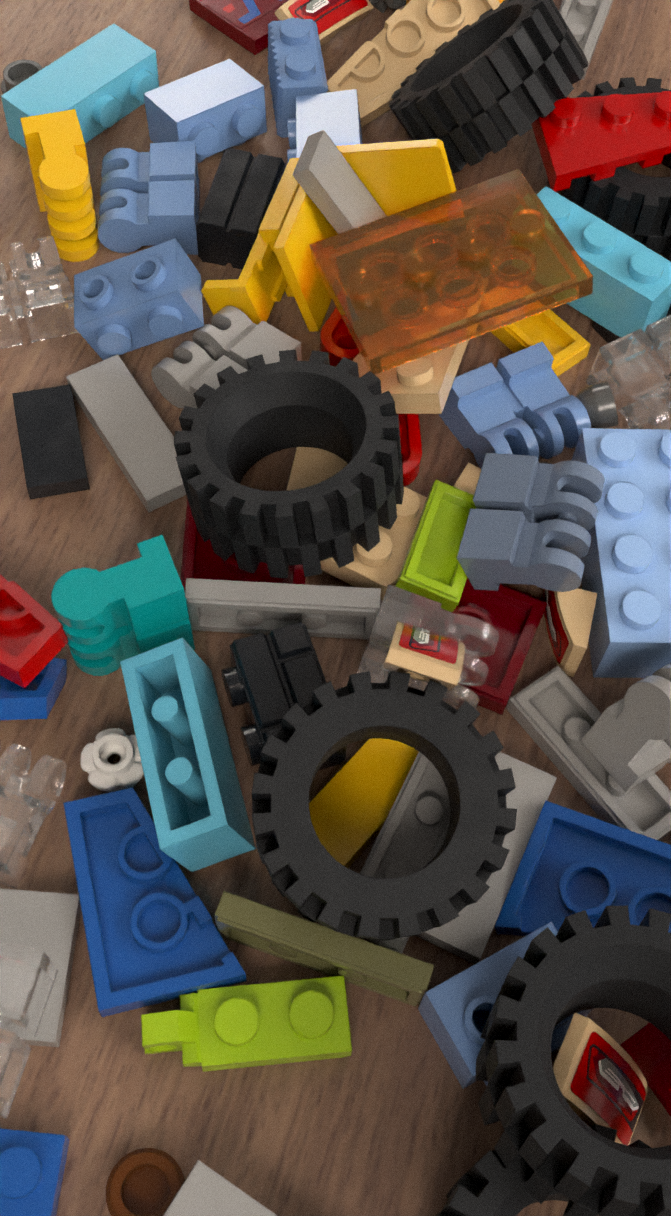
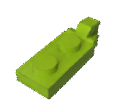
M344 976L197 990L198 993L179 995L180 1010L141 1015L142 1047L145 1049V1054L182 1051L183 1067L202 1066L203 1072L343 1058L352 1054Z

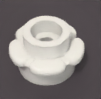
M109 728L99 732L93 743L85 745L80 756V765L83 771L88 772L89 783L98 790L109 793L134 787L144 775L136 735L128 736L120 728ZM113 754L121 757L120 761L116 764L108 762V758Z

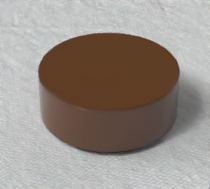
M141 1148L126 1154L112 1169L106 1185V1203L111 1216H163L185 1181L180 1166L169 1154L155 1148Z

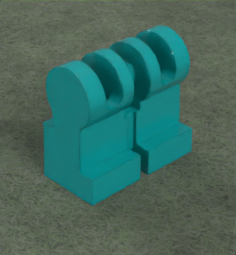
M163 535L137 543L140 558L100 572L96 569L85 567L73 569L63 574L55 583L51 594L52 604L69 642L67 644L76 666L84 673L93 676L108 675L121 667L120 661L183 638L195 650L184 587Z

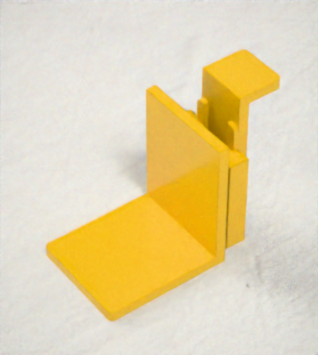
M426 139L336 146L401 236L465 221L442 140ZM299 158L289 159L239 278L205 281L201 292L213 315L225 306H234L244 312L253 323L258 325L261 321L267 322L274 303L280 302L285 291L287 297L295 298L309 332L320 330L340 279L334 252L349 248L294 178L293 172Z

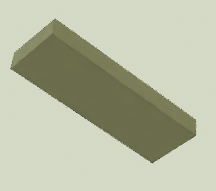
M223 891L214 914L216 927L222 938L331 977L344 976L345 982L415 1007L417 1004L420 1005L433 972V964L356 937L336 932L320 924Z

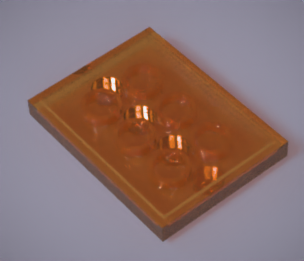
M519 169L310 244L313 263L367 367L374 375L593 293V275Z

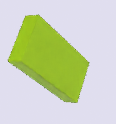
M437 479L434 481L394 589L449 612L454 611L459 604L467 580V576L457 560V555L470 509H477L473 502L474 495Z

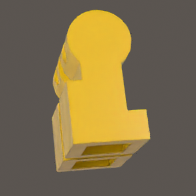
M72 109L20 118L35 194L40 212L47 211L53 250L63 260L70 262L85 261L97 253L100 243L96 228V213L86 147L76 110Z

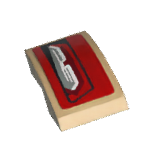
M289 0L277 9L275 15L279 20H286L288 18L312 19L317 23L320 45L322 46L328 43L340 30L363 20L374 7L369 0Z
M579 588L567 592L543 589V601L547 602L544 621L553 657L557 666L567 676L574 677L588 646L597 593Z
M397 621L382 668L389 671L409 673L410 678L425 683L432 680L447 687L449 691L455 688L462 672L465 654L464 643L405 622Z
M574 1013L553 1065L557 1084L571 1109L589 1127L597 1124L617 1130L615 1142L628 1146L649 1091L648 1083L630 1055L606 1031L590 1018Z

